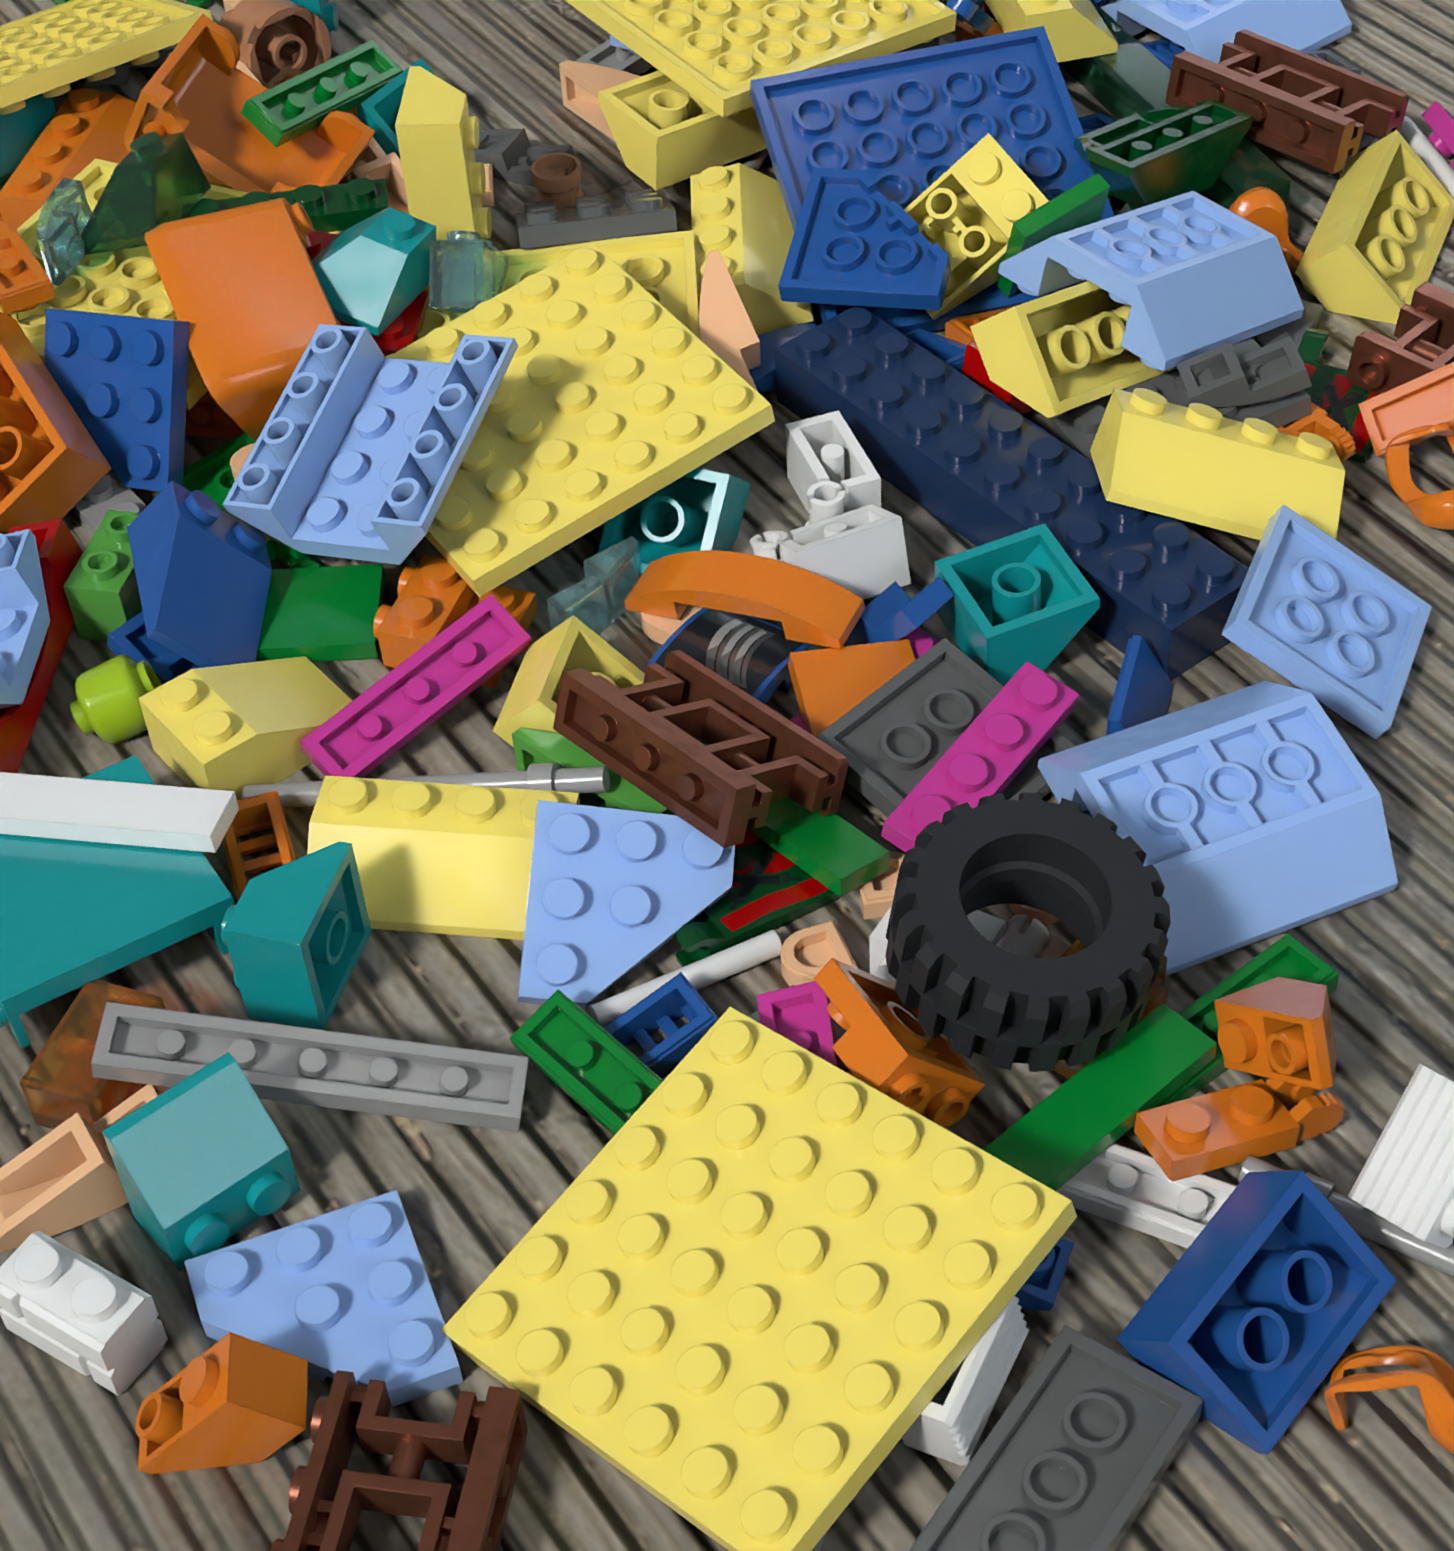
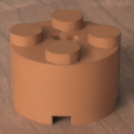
M242 0L234 9L228 10L221 17L219 25L227 28L234 35L240 49L239 61L244 63L267 89H271L330 60L331 40L326 25L311 11L290 0Z

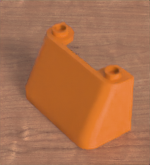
M202 14L141 90L124 134V143L128 152L151 171L248 193L256 191L275 193L295 190L304 185L322 187L343 184L367 148L375 131L351 113L333 111L323 119L320 126L276 148L241 114L246 100L269 89L236 68L240 58V49L234 35L227 28L218 25Z
M285 198L165 222L145 233L147 246L178 321L189 322L188 346L207 389L221 409L255 443L318 325H341L335 317L306 251V248L311 246L308 234L315 231L313 224L299 202L290 205Z

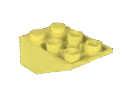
M989 133L904 209L918 223L919 232L932 245L937 243L949 255L951 272L941 311L926 310L933 320L998 281L1000 275L998 273L999 265L1004 260L1013 223L1049 202Z

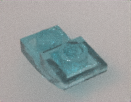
M63 178L46 200L38 219V244L47 275L52 285L60 286L86 257L82 237L93 227L92 210L87 203L83 184L80 180Z
M633 536L584 560L585 579L547 599L551 630L574 615L599 635L626 611L624 601L642 575L639 542Z

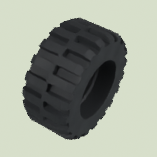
M1022 792L1019 794L1018 800H1005L1004 794L1001 793L979 798L978 806L975 808H971L966 802L945 812L942 823L938 820L929 823L916 836L914 848L906 851L900 865L886 932L888 944L885 956L888 973L897 979L895 991L901 1002L909 1011L916 1008L919 1009L917 1023L932 1037L937 1038L940 1034H943L951 1039V1050L969 1059L973 1052L991 1058L989 1066L1011 1070L1013 1063H1023L1029 1065V1072L1054 1071L1058 1060L1064 1059L1068 1067L1093 1060L1097 1048L1100 1051L1112 1049L1124 1039L1128 1027L1137 1024L1146 1007L1169 941L1166 935L1171 924L1170 905L1162 897L1165 887L1158 871L1153 865L1143 866L1147 854L1131 836L1125 839L1116 834L1118 826L1102 814L1098 813L1093 818L1080 812L1081 804L1064 798L1061 799L1060 804L1042 801V794ZM997 904H1020L1034 907L1053 915L1066 924L1076 934L1085 949L1069 956L1053 959H1036L1016 955L988 941L975 929L967 915L978 909Z

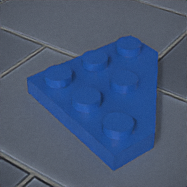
M813 168L778 287L781 301L941 311L951 267L949 255L937 243L932 245L919 232L918 223L895 200L889 202L877 188V182L865 170Z
M46 309L44 364L124 487L161 492L171 480L183 487L189 322L65 309Z

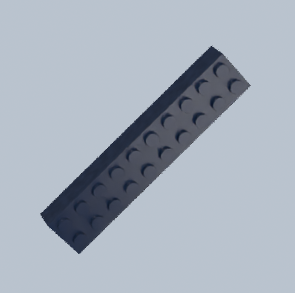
M853 306L775 348L777 401L802 420L839 410L879 476L976 547L1045 523L1100 598V608L1087 621L1085 626L1124 655L1129 638L1132 639L1133 635L1142 636L1165 670L1170 681H1172L1232 642L1221 634L1246 577L1248 567L1175 518L1106 501L1093 462L863 306Z

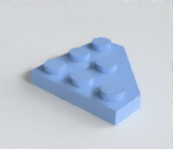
M538 800L517 1002L543 1005L559 989L581 1009L588 1007L632 968L640 965L676 936L677 931L682 926L691 922L704 910L712 907L729 893L733 881L735 845L726 848L721 847L677 815Z
M397 1190L184 1261L200 1320L207 1337L219 1341L229 1332L306 1359L308 1360L307 1376L324 1382L327 1376L334 1379L337 1370L353 1372L358 1386L368 1387L370 1379L385 1381L391 1407L463 1382L460 1366L451 1340L442 1332L445 1324Z

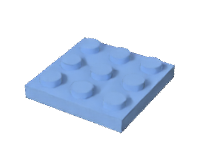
M1283 504L1269 519L1221 635L1282 675L1296 687L1312 692L1318 701L1339 714L1346 721L1352 723L1374 739H1377L1392 725L1432 606Z

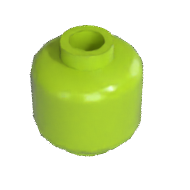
M117 655L79 675L75 682L77 700L70 703V709L77 725L85 735L88 736L95 732L103 741L109 744H120L147 730L138 698L158 688L162 683L152 666L145 659L137 662L128 655Z

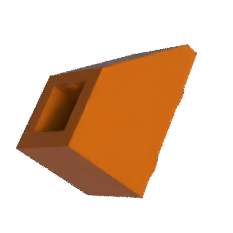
M1276 977L1214 1000L1219 1028L1218 1043L1223 1053L1225 1068L1318 1090H1325L1334 1085L1337 1050L1327 985Z
M229 1332L202 1355L195 1357L187 1367L158 1390L151 1392L142 1402L135 1422V1431L137 1436L140 1437L138 1471L152 1475L261 1463L306 1429L308 1360Z

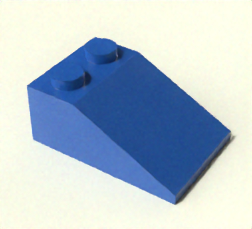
M171 480L127 527L147 638L201 668L255 662L272 574V567L266 547V537L256 527L241 519L237 520L219 509L217 504L205 493L198 490L191 492Z

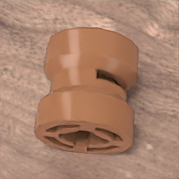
M550 153L537 158L532 163V182L539 189L535 195V202L553 200L556 209L575 206L574 198L584 196L582 189L578 186L582 180L581 163L574 155Z

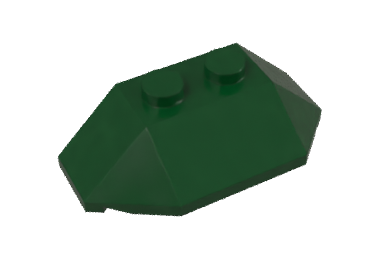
M1207 99L1197 101L1195 107L1170 106L1135 113L1075 138L1074 149L1092 173L1095 175L1099 173L1111 186L1109 195L1129 203V207L1135 210L1190 191L1199 193L1212 187L1250 129L1253 116L1216 100Z

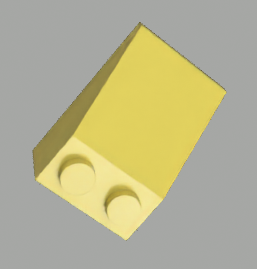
M306 656L190 669L138 698L153 750L189 788L234 791L237 800L242 799L245 785L278 783L313 763L301 750V740L353 701Z

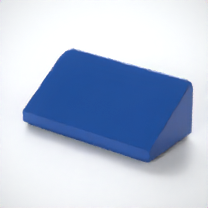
M1133 635L1132 639L1129 638L1107 719L1106 736L1167 715L1173 691L1172 683L1142 636Z

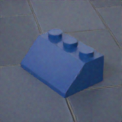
M1302 1170L1248 1172L1125 1327L1117 1340L1139 1365L1202 1398V1418L1255 1452L1268 1455L1397 1279Z

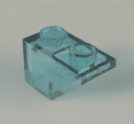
M473 231L447 232V240H430L429 307L442 314H465L481 302L497 296L502 292L507 274L508 255L492 246V241L480 239V233Z

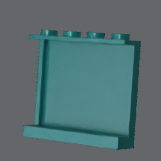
M136 755L81 778L156 785ZM0 834V1028L9 1025L21 1049L31 1045L19 1016L20 1014L205 929L222 955L229 953L227 945L222 942L221 926L227 909L235 903L231 893L201 851Z

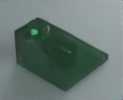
M150 132L138 137L130 144L132 151L115 167L75 246L79 256L147 246L145 240L146 232L165 222L183 219L211 188L182 132L160 136L158 132Z

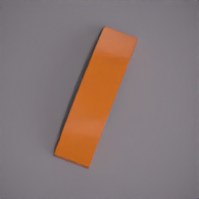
M717 550L675 553L650 562L624 601L628 611L679 620L687 606L692 605L781 621L786 640L835 649H842L865 610L864 599L813 572L767 557Z

